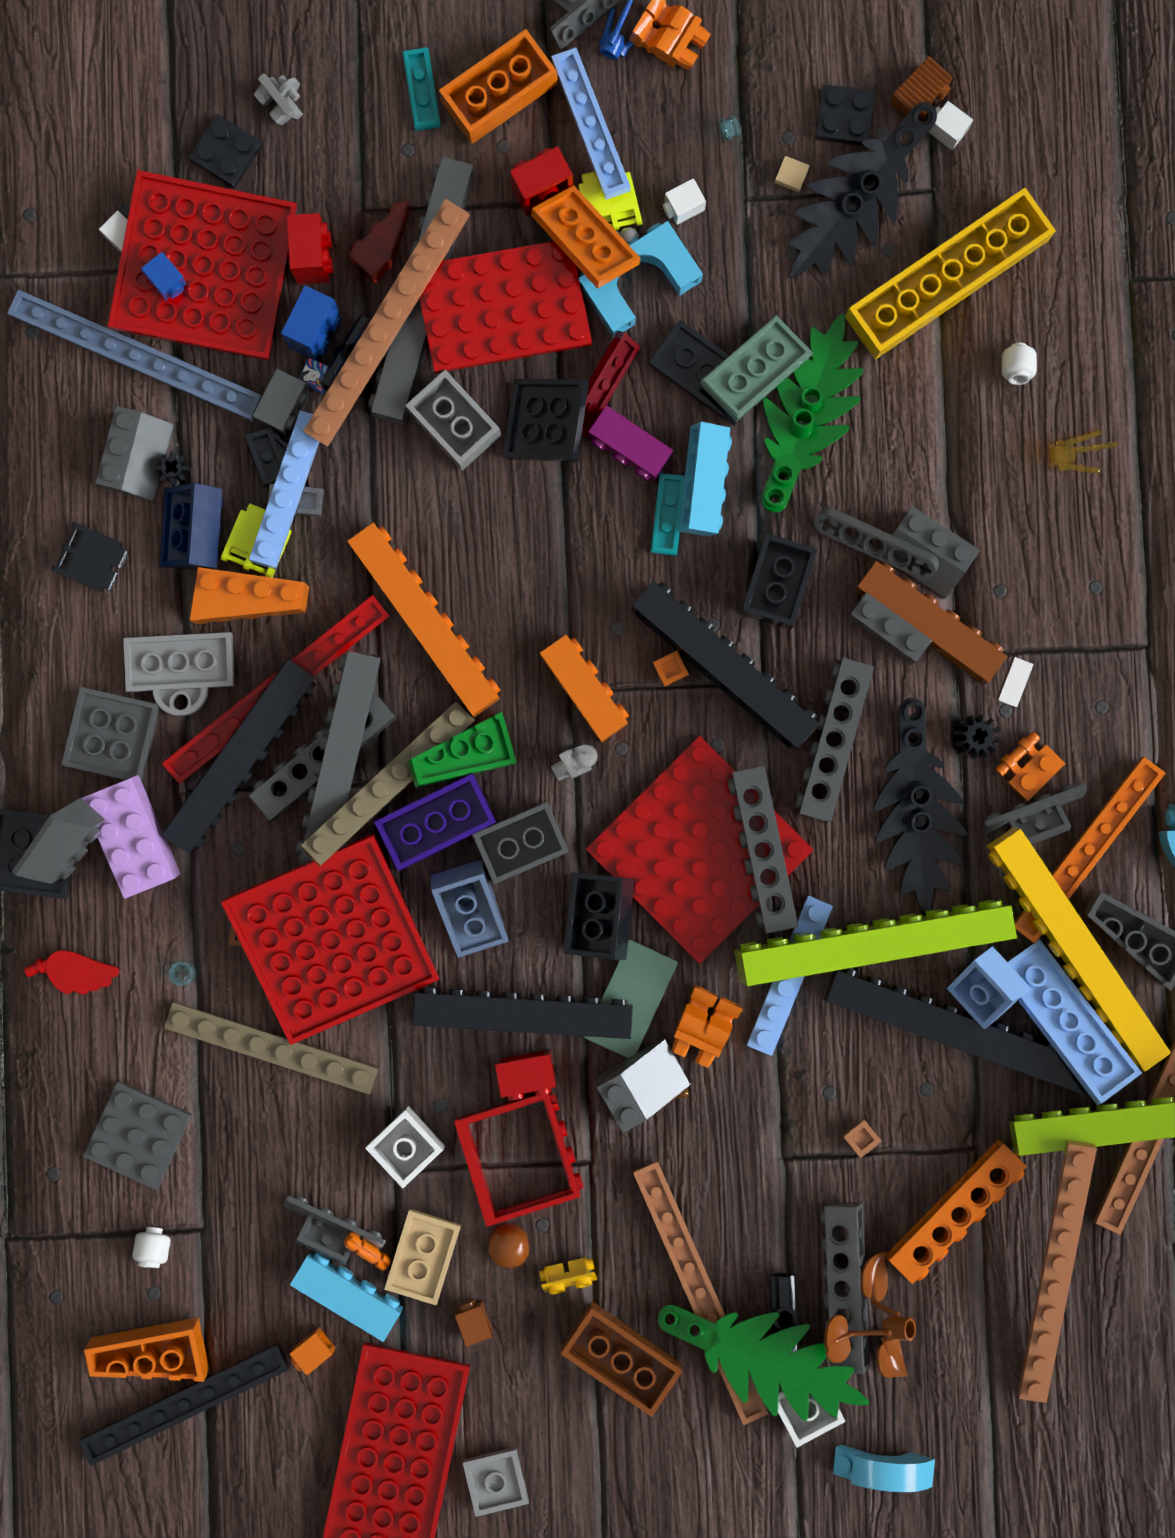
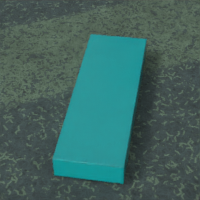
M425 47L402 51L415 131L440 128L441 123L429 49Z
M664 473L659 475L651 554L677 556L685 476Z

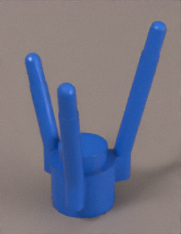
M627 0L616 27L611 32L615 9H610L604 33L599 42V51L609 59L618 60L619 56L625 58L628 50L633 45L630 41L624 44L625 38L619 34L633 0Z

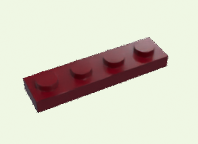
M618 331L588 381L589 387L581 434L583 437H588L589 430L606 407L640 349V346L625 332Z

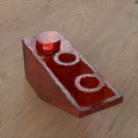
M406 198L401 203L396 202L388 211L389 215L382 222L380 220L375 222L370 228L369 234L363 240L359 239L350 249L349 256L352 263L374 284L394 264L411 210Z

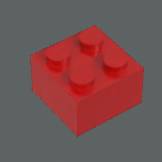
M558 146L553 149L546 148L540 151L536 158L528 162L527 160L518 162L510 171L512 191L526 217L531 215L533 207L573 186V174Z
M319 213L287 215L290 270L297 284L330 283L329 274H333L334 270L333 260L329 255L328 249L332 247L331 232L328 231L327 222L322 221Z
M550 1049L500 1058L496 1061L495 1068L501 1098L508 1097V1101L524 1098L525 1093L533 1091L536 1096L551 1093V1089L556 1087V1076Z

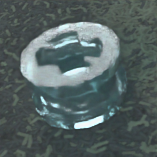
M730 114L728 119L721 118L719 120L722 133L727 142L732 141L733 136L736 138L741 137V130L734 114Z
M177 962L170 968V980L178 986L189 985L196 978V968L190 962ZM182 966L189 973L188 976L184 977V981H181V977H177L176 974L177 971L181 970Z

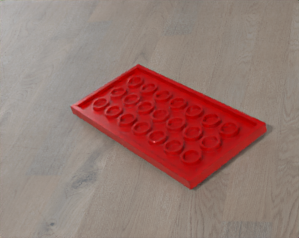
M364 1342L323 1538H435L471 1364Z

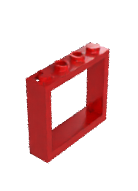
M533 1093L524 1096L522 1099L508 1101L455 1119V1127L486 1227L581 1196L580 1189L584 1188L580 1173H574L572 1163L576 1162L572 1147H566L564 1137L568 1136L564 1121H558L555 1112L560 1110L555 1094L550 1095L548 1093L536 1096ZM543 1101L569 1188L495 1210L469 1124Z

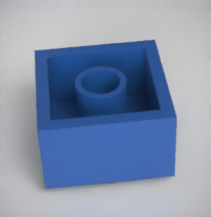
M304 286L281 332L290 349L316 361L319 360L321 355L324 356L330 346V341L328 340L332 332L338 330L342 321L341 313L335 300L310 287Z

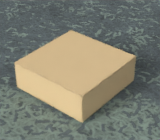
M785 156L775 183L799 193L810 165Z

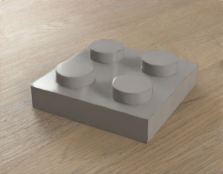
M516 1447L463 1459V1467L475 1517L529 1504Z

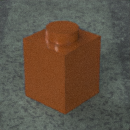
M472 1299L460 1304V1308L456 1310L455 1318L466 1347L492 1338L493 1329L483 1301L475 1302Z

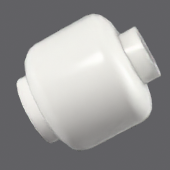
M1015 343L1002 353V376L1009 383L1023 385L1036 375L1037 354L1033 348L1025 343Z
M146 1227V1232H140L136 1235L132 1258L138 1262V1266L159 1268L160 1264L167 1262L170 1237L162 1234L163 1229Z

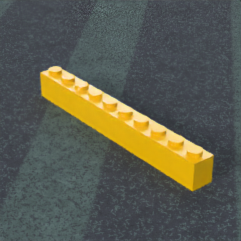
M1011 828L988 844L986 847L991 852L988 854L991 862L997 868L1001 867L1005 873L1004 881L1010 889H1015L1021 897L1018 899L1020 905L1026 912L1032 913L1036 919L1033 922L1035 927L1042 935L1046 934L1050 940L1048 945L1051 951L1065 962L1066 965L1063 966L1065 972L1071 979L1077 980L1081 986L1078 988L1087 1002L1091 1001L1095 1007L1094 1011L1103 1023H1106L1110 1032L1136 1066L1146 1072L1171 1054L1023 831L1019 828Z

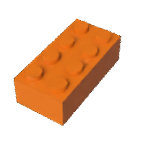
M525 29L439 90L441 103L469 142L474 144L558 85L557 71L527 29Z

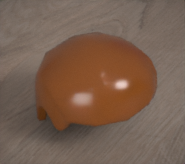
M504 1223L497 1226L489 1237L488 1249L491 1259L499 1267L513 1269L521 1266L529 1255V1241L526 1231L517 1224Z

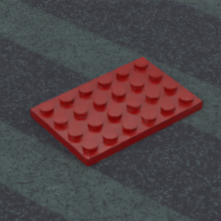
M555 241L441 262L419 298L434 374L442 373L444 370L447 372L592 345L577 267Z

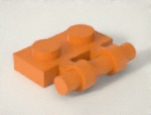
M1033 731L1026 738L1023 737L1017 743L1018 746L1009 755L1006 754L1000 760L1001 763L995 768V771L1002 777L1008 771L1014 775L1007 784L1025 802L1029 801L1066 764L1047 745H1044L1037 751L1034 745L1040 740V737ZM1027 754L1031 759L1020 768L1017 762Z

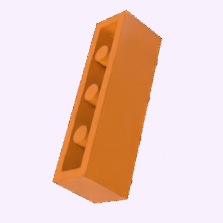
M565 635L540 652V656L602 743L628 725L626 718L629 715L620 703L616 706L610 697L614 694L605 681L600 683L596 678L595 674L598 673V670L589 659L585 662L580 655L583 649L575 638L570 640Z

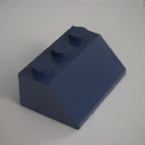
M198 483L165 488L159 567L197 570L198 567L207 569L217 568L219 559L218 540L221 532L220 512L223 505L221 488Z

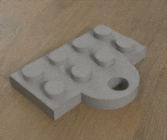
M231 632L123 638L126 692L153 691L154 699L159 704L158 706L169 714L188 716L197 712L206 702L208 688L235 687L233 633ZM179 695H185L188 699V705L183 710H178L174 704L176 697Z

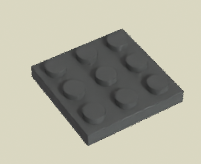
M80 687L61 765L124 780L139 775L143 783L160 711L159 704Z
M118 1081L83 1157L158 1190L193 1114Z

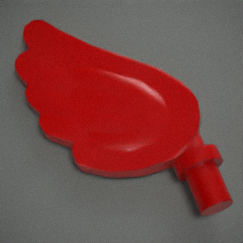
M69 950L56 951L47 959H36L35 963L24 967L27 977L39 972L41 974L46 972L52 984L64 994H70L75 991L84 995L89 991H98L101 987L110 986L112 978L120 973V969L117 966L102 963Z

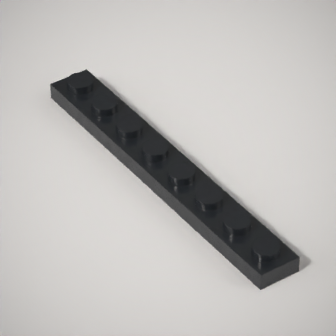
M276 1343L206 1377L204 1382H196L82 1437L79 1443L89 1465L92 1466L288 1371L290 1366L279 1343Z

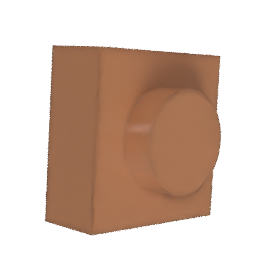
M864 1119L842 1135L860 1158L882 1142Z

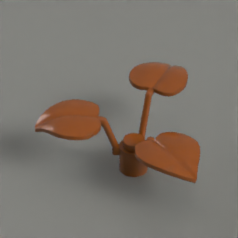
M879 1252L872 1255L862 1268L860 1278L861 1292L864 1297L870 1298L872 1305L891 1316L884 1319L882 1330L848 1331L847 1320L842 1315L831 1317L825 1329V1354L828 1361L840 1363L850 1354L851 1344L849 1337L884 1335L881 1338L882 1343L878 1346L876 1352V1363L879 1373L887 1378L906 1377L908 1375L899 1340L912 1341L916 1334V1324L912 1318L900 1317L899 1311H893L879 1303L884 1299L888 1290V1274L885 1262L887 1252Z

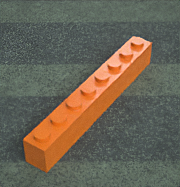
M373 522L347 542L472 716L476 717L500 699L497 695L501 691L492 677L488 680L484 677L481 671L485 668L477 656L471 659L466 652L469 645L461 634L457 637L453 634L450 628L454 625L445 612L441 615L435 609V606L438 604L430 591L423 592L419 586L423 581L414 569L410 572L403 564L407 559L400 549L396 548L393 550L389 545L388 541L392 538L383 526L377 528Z

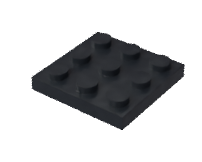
M514 379L502 457L507 460L577 462L589 382L584 379Z
M0 809V891L68 899L71 875L65 880L60 878L50 884L16 876L12 873V870L50 815Z

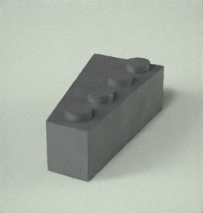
M1094 887L1081 911L1171 991L1175 985V930Z

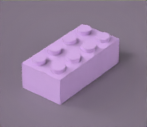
M139 775L82 798L105 819L99 828L101 833L98 836V840L124 899L175 879L181 874L168 842L162 836V828Z

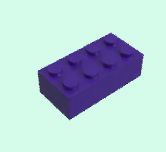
M470 774L374 823L397 870L401 871L472 836L474 833L497 824V821L475 776Z

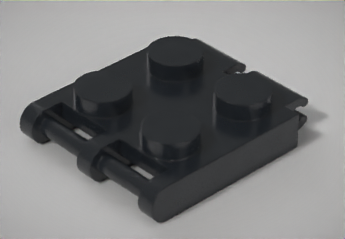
M73 522L71 525L73 529L67 543H63L61 556L56 566L53 565L51 570L96 591L101 592L103 588L112 591L119 575L112 571V567L115 566L122 569L129 552L121 549L123 545L121 542ZM79 530L80 534L75 542L74 547H71L74 538ZM68 552H70L69 558L64 566V569H61Z

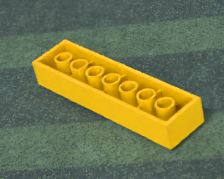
M1023 188L848 309L845 318L876 360L1047 243L1056 230L1027 189Z

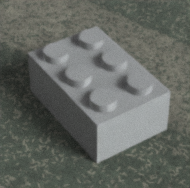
M446 370L405 405L412 418L461 471L501 436L500 428Z

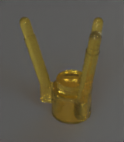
M1102 430L1090 432L1065 441H1057L1056 445H1051V462L1053 466H1059V471L1074 470L1100 473L1099 468L1070 463L1076 460V453L1117 447L1119 443L1109 442L1082 447L1072 445L1101 435Z

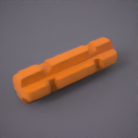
M355 1233L347 1235L343 1243L350 1251H355V1254L369 1263L375 1264V1267L381 1271L386 1270L391 1264L390 1257L384 1252H379V1249L369 1242L359 1239L360 1237Z

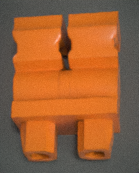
M651 0L632 31L629 41L635 44L636 47H643L648 53H653L658 59L666 62L673 69L678 64L690 71L698 55L686 47L691 42L700 49H703L711 34L700 26L702 19L694 16L682 5L669 7L666 5V0ZM653 25H657L660 28L656 29L653 27Z
M694 984L689 996L690 1000L685 1005L673 1033L675 1039L672 1052L685 1057L690 1045L699 1048V1052L694 1061L708 1068L715 1056L719 1058L733 1027L732 1020L739 1017L743 1008L733 1001L720 995L717 997V994ZM714 1005V1012L710 1015L709 1020H707V1011L709 1007Z

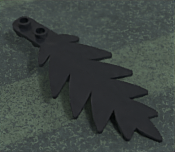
M927 102L916 104L885 140H863L862 144L873 151L848 153L828 160L830 165L854 176L830 177L808 184L809 189L835 201L818 202L795 210L794 214L818 226L805 230L789 240V245L801 250L791 269L790 278L793 279L799 276L814 263L821 273L826 275L832 261L835 242L848 263L852 265L855 260L857 247L856 220L873 247L877 246L879 217L876 197L890 220L895 222L898 210L896 172L904 183L908 182V169L905 158L935 124L937 112L932 104ZM921 111H926L928 117L922 122L918 119V115ZM904 132H907L909 134V140L905 143H902L900 141V135Z
M911 697L905 699L900 704L898 710L899 753L894 755L884 767L886 772L896 771L882 788L873 805V809L878 811L893 803H898L882 823L875 841L879 843L902 832L888 854L884 869L888 871L908 862L902 877L900 893L904 895L915 890L920 909L926 916L925 911L931 909L934 888L945 891L950 890L944 873L934 859L959 865L963 863L951 844L935 829L963 836L967 835V831L946 808L933 799L937 798L957 804L964 803L957 791L939 773L929 767L944 768L945 764L935 755L926 751V708L921 700ZM914 706V714L908 715V708ZM910 733L916 734V737L913 741H908V735Z

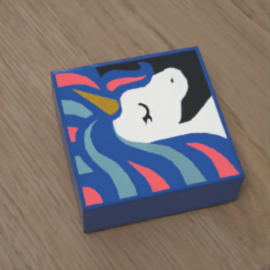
M308 357L299 380L305 382L308 388L323 394L325 389L319 382L329 366Z

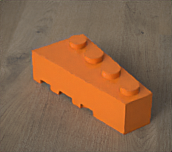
M198 567L190 621L195 624H205L207 622H224L236 619H254L256 617L306 613L309 586L305 582Z
M199 1317L92 1337L84 1349L89 1376L126 1378L127 1376H138L141 1379L160 1377L177 1381L181 1379H194V1381L204 1382L209 1371Z

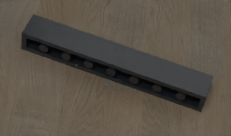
M290 657L285 660L162 832L164 838L188 854L193 848L196 850L200 848L206 839V836L203 835L209 826L214 828L222 817L219 811L224 805L228 807L231 805L238 794L235 792L240 782L244 785L253 774L250 768L255 761L261 763L269 751L266 748L271 739L276 741L284 731L283 722L287 717L292 719L301 707L297 704L303 695L308 697L315 688L316 684L313 682L315 679L314 674Z
M422 987V992L415 993L413 1026L631 1039L633 1005H627V999H611V1004L600 1003L601 998L584 997V1002L573 1001L574 996L557 995V1000H546L545 994H530V999L519 998V993L503 992V997L492 996L493 991L477 990L476 995H465L466 990L449 989V994L438 993L439 988Z

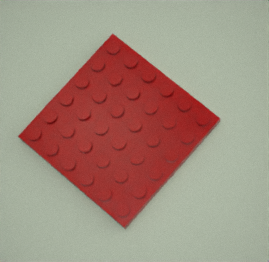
M137 170L108 328L269 361L289 255L287 215H296L297 203ZM161 252L165 254L181 273L186 283L181 294L173 299L169 297L166 301L145 278L141 270L144 265Z
M701 736L586 848L612 876L634 878L633 898L699 964L758 906L757 901H752L750 886L754 885L752 875H747L744 859H748L746 848H741L738 833L743 832L741 821L736 822L733 806L737 805L735 795H730L727 783L728 779H732L731 773L736 771ZM747 789L743 794V799L747 804L753 805L756 803L758 796L754 790ZM774 810L787 875H789L813 849ZM752 816L749 820V827L753 831H760L763 827L762 819L759 816ZM760 842L755 846L754 852L757 857L764 858L768 855L769 848L765 843ZM770 869L763 870L760 874L761 882L765 885L771 884L774 880V873Z
M374 834L341 847L320 867L311 860L221 900V904L290 1045L440 980Z

